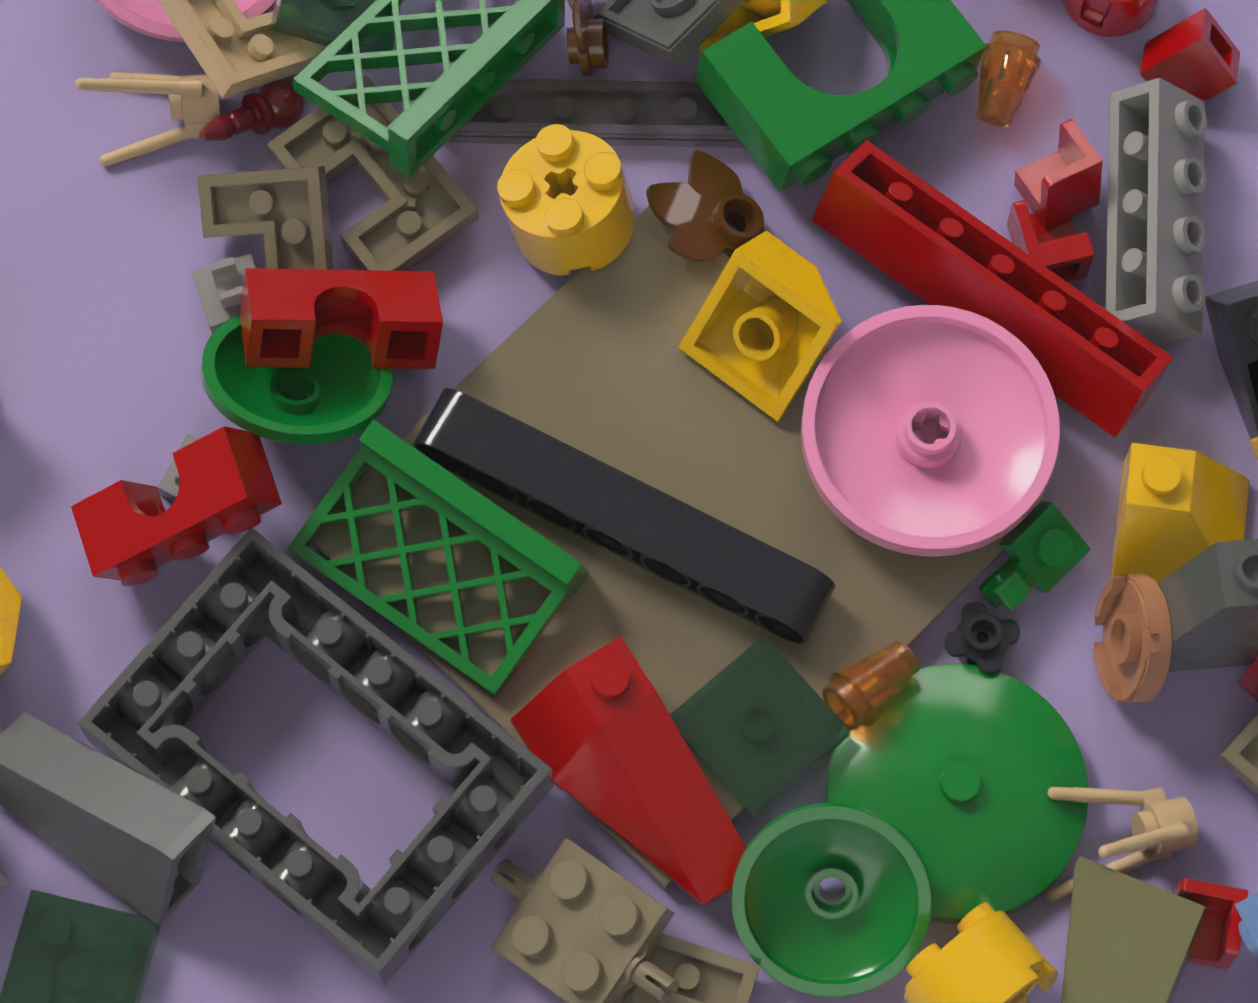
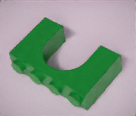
M846 0L879 42L887 62V77L875 87L861 93L834 95L820 92L807 86L791 73L752 21L702 50L694 81L780 193L797 182H800L802 186H807L818 180L832 166L831 161L848 151L852 154L866 140L874 144L880 138L881 131L895 122H898L901 126L913 122L930 106L929 101L944 92L949 96L957 95L976 80L979 75L976 69L987 46L951 0Z

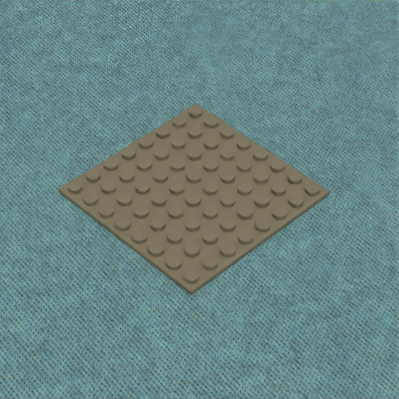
M648 206L635 218L633 236L624 251L614 261L594 271H591L590 266L578 271L454 389L516 418L823 572L835 583L836 587L805 644L793 643L778 637L454 473L452 474L582 563L589 574L576 593L571 592L498 696H495L402 629L400 630L487 716L525 748L526 746L511 724L510 719L564 669L621 636L655 688L731 822H733L1004 552L998 544L1011 531L994 542L973 551L950 556L927 557L888 550L871 543L844 525L830 511L815 489L806 468L801 443V420L807 389L816 368L830 349L828 347L825 348L784 417L778 422L680 350L678 346L730 257L722 252L711 261L698 262L677 255L668 249V241L674 229L665 226L654 216L650 206ZM432 409L405 433L401 439L413 446ZM369 467L352 487L356 510L391 503L387 478L372 467ZM398 486L400 501L416 499ZM343 499L333 514L346 512L345 499ZM429 507L402 512L407 546L442 539L437 512ZM393 514L358 520L363 554L398 548ZM348 522L324 526L312 543L328 560L353 556ZM449 522L451 537L468 535ZM476 543L453 548L459 582L494 576L491 551L483 544ZM444 549L409 556L414 590L450 584ZM400 558L365 564L370 592L378 597L405 592ZM501 558L503 574L520 571ZM355 566L339 569L357 582ZM533 579L506 583L510 617L517 618L536 614L551 592ZM496 585L461 592L466 627L502 620ZM451 594L416 600L420 627L429 633L457 629ZM407 602L390 605L409 618ZM527 626L512 628L515 643ZM504 630L468 636L472 663L490 676L494 674L507 655ZM459 638L442 641L461 655ZM567 793L664 889L672 882L644 859L642 853L610 827L609 829L592 816V813Z

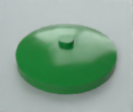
M943 664L916 669L900 675L875 690L857 707L841 730L833 749L826 782V803H844L868 809L883 816L904 832L920 853L929 875L932 898L930 921L959 924L970 911L985 902L994 911H1004L1007 915L1014 913L1041 896L1057 880L1078 846L1087 818L1088 803L1052 800L1048 797L1047 792L1051 787L1088 788V781L1083 757L1074 735L1064 719L1045 698L1028 685L1004 673L984 674L974 665Z

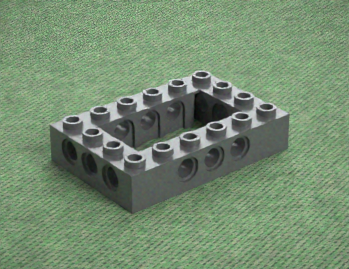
M252 527L77 722L87 740L104 755L213 814L216 819L210 843L384 987L554 787L552 768ZM265 636L456 790L446 802L440 798L432 808L434 817L402 853L397 849L389 858L391 867L372 889L361 881L358 870L342 854L337 859L307 835L301 821L292 813L287 817L282 815L255 791L251 780L241 771L236 776L207 752L201 739L196 734L185 728Z

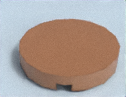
M1146 574L1114 576L1102 590L1094 614L1095 625H1103V642H1094L1093 658L1098 679L1108 696L1115 701H1125L1124 703L1128 704L1151 702L1162 690L1170 665L1172 632L1166 598L1157 581Z

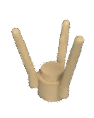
M112 72L109 78H78L75 81V87L78 90L169 94L171 121L184 120V126L102 155L100 163L105 167L186 139L200 138V131L206 124L221 115L219 93L207 75L173 76Z
M1051 787L1048 789L1047 795L1052 800L1141 806L1142 810L1133 813L1131 818L1133 836L1099 848L1098 853L1102 858L1140 850L1104 865L1118 872L1126 873L1150 862L1172 858L1173 852L1191 849L1197 845L1198 824L1191 803L1186 797L1182 796L1166 799L1162 787L1143 791L1081 787ZM1073 878L1047 890L1045 893L1046 899L1052 902L1071 895Z

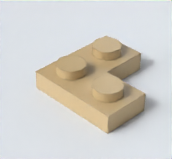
M158 0L222 98L299 73L323 51V48L294 5L246 19L234 0Z

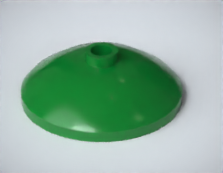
M240 314L223 323L210 336L203 351L201 364L203 388L212 404L222 415L240 428L253 432L261 438L292 445L329 443L362 431L368 427L373 419L376 420L386 408L393 380L392 369L373 368L371 354L365 344L354 337L343 334H328L313 341L310 368L246 367Z
M817 803L795 808L780 815L763 827L748 844L739 860L733 880L731 897L732 914L738 936L755 963L760 965L763 971L779 983L802 993L823 997H844L864 993L881 986L899 974L910 963L921 947L928 931L932 908L929 875L920 853L911 840L895 824L883 816L868 809L844 803ZM836 877L844 883L845 887L839 893L830 894L824 891L820 884L826 878Z

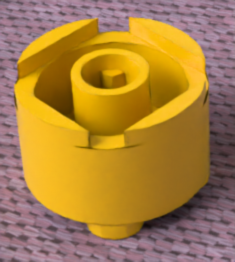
M561 124L544 127L537 134L536 138L523 145L510 158L502 176L498 180L497 190L500 201L522 255L533 266L546 273L565 276L571 275L570 270L590 266L591 271L605 267L624 251L633 236L635 226L634 204L621 162L612 147L595 135L570 130Z
M985 902L975 907L961 920L957 926L960 934L941 949L936 943H933L917 954L908 964L906 971L912 979L905 986L904 1001L906 1003H1029L1027 996L1038 984L1047 993L1055 983L1058 971L1004 911H994Z

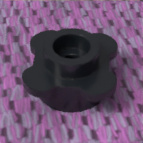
M968 603L962 609V621L956 631L949 632L945 637V650L950 656L958 657L963 664L977 666L979 671L984 674L997 673L1003 667V658L1008 646L1018 642L1020 627L1012 619L1002 620L988 613L983 603ZM981 633L986 634L988 641L981 643L977 640L976 636Z

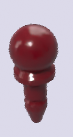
M276 80L264 84L258 93L251 92L244 95L241 107L227 112L226 116L220 115L211 120L200 131L199 137L205 142L225 141L232 138L233 134L239 135L251 129L255 133L263 135L268 133L271 127L277 129L290 127L302 115L304 108L303 96L295 92L293 84L286 80Z

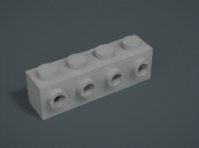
M1161 78L1115 91L1109 95L1106 310L1157 346L1202 335L1203 307L1206 299L1203 287V249L1206 244L1204 190L1207 183L1204 170V142L1207 129L1205 102Z

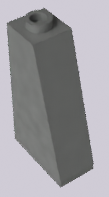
M1258 539L1216 542L1158 583L1165 595L1171 618L1172 649L1168 672L1251 665L1257 659Z
M26 712L21 714L7 729L0 726V806L158 926L199 884L216 817L203 807Z

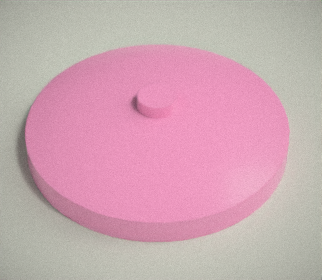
M916 305L889 310L861 322L844 334L824 355L816 368L807 389L801 420V443L806 468L815 489L830 511L844 525L871 543L902 554L927 557L950 556L973 551L994 542L1014 529L1031 512L1045 491L1054 469L1060 440L1059 412L1052 386L1043 368L1029 349L1013 334L988 318L963 309L941 305Z

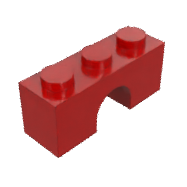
M245 268L240 320L246 367L310 368L313 341L328 334H343L354 337L366 345L371 354L373 368H436L443 318L434 271Z
M223 426L173 452V458L179 474V491L174 503L167 511L163 506L157 486L120 480L72 505L71 509L92 576L119 580L123 586L139 585L155 578L159 574L158 567L172 560H186L205 553L210 548L209 541L225 533L237 534L261 523L260 515L282 505L260 437L253 432Z

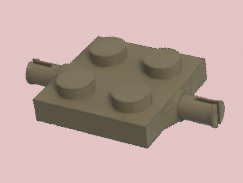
M568 838L564 839L545 869L536 875L534 879L512 864L509 859H504L497 865L499 869L515 879V883L495 870L492 872L491 882L519 901L516 904L513 916L491 948L567 1003H615L617 998L633 987L634 984L657 999L659 1003H668L673 998L672 995L664 991L653 981H658L675 993L678 990L679 981L650 962L653 957L656 941L675 913Z

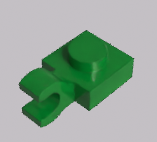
M1041 501L998 544L1010 559L981 584L979 590L994 608H998L1003 603L1008 610L1012 611L1025 600L1032 586L1036 591L1048 593L1091 548L1053 502Z

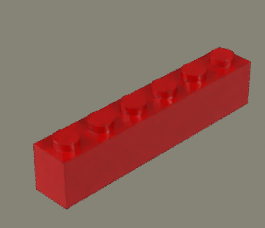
M868 140L834 170L811 221L927 304L955 307L988 318L1005 328L1018 338L1038 360L1048 377L1054 395L1114 438L1122 432L1146 404L1174 357Z

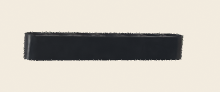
M444 388L413 443L414 448L444 469L787 641L797 644H805L836 587L835 583L827 575L811 565L458 390Z

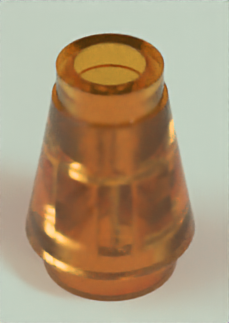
M1000 30L992 33L990 43H985L987 47L981 58L978 108L975 116L977 119L994 126L1009 127L1042 60L1037 56L1040 44L1036 40L1016 32Z
M894 641L888 647H884L832 673L830 684L822 691L824 702L831 714L844 727L850 730H857L862 725L872 726L910 682L911 678L920 671L919 662L914 653L904 643Z

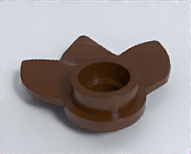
M567 0L572 9L573 27L567 28L570 65L580 64L582 75L590 76L594 74V69L608 68L609 46L605 19H594L592 0Z
M695 150L692 153L689 162L688 183H657L650 185L646 190L648 203L654 216L665 226L674 229L668 241V249L685 259L705 262L713 260L722 252L733 254L735 249L764 232V216L760 206L752 198L742 194L738 175L730 167L708 153ZM727 222L733 224L737 230L730 227Z

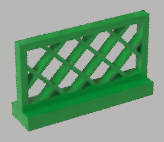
M376 0L293 78V88L295 92L389 152L390 166L410 179L565 26V0H517L512 6L486 8L485 0H477L478 9L444 12L442 0H434L435 12L399 15V5L405 0ZM481 25L482 35L474 43L447 46L445 28ZM438 29L440 46L403 49L402 32ZM394 33L396 50L360 53L359 43L368 35ZM442 63L443 73L434 82L407 83L406 66ZM398 67L400 85L363 87L362 70ZM355 71L356 89L330 91L318 83L328 73ZM401 101L403 103V112L388 127L366 114L367 104Z
M373 419L358 439L362 445L287 549L495 696H498L571 592L576 593L589 572L582 563ZM369 465L387 478L391 503L356 510L352 487ZM398 486L416 499L400 501ZM343 499H345L346 512L333 514ZM429 507L437 512L442 539L407 546L402 512ZM393 514L398 548L363 554L358 520ZM348 522L353 556L326 561L309 549L324 526ZM449 522L468 535L451 537ZM481 543L490 549L494 576L459 582L453 548ZM444 549L450 584L414 590L409 556ZM400 558L405 592L381 597L370 592L365 564ZM501 558L520 571L503 574ZM355 566L357 582L339 569ZM533 579L551 592L536 614L517 618L510 617L506 583ZM496 585L502 620L466 627L461 592ZM451 594L457 629L429 633L420 627L416 600ZM407 602L409 618L390 605ZM527 626L515 643L512 628ZM504 630L507 655L494 674L490 676L472 663L468 636ZM459 638L461 655L442 641Z

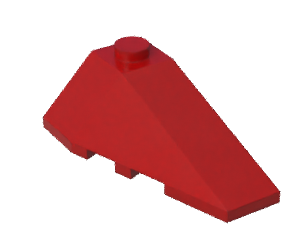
M621 636L564 669L510 719L511 724L526 748L552 768L554 785L560 790L564 789L586 807L594 818L608 829L610 827L643 854L644 859L704 907L732 890L736 868L746 846L658 693Z

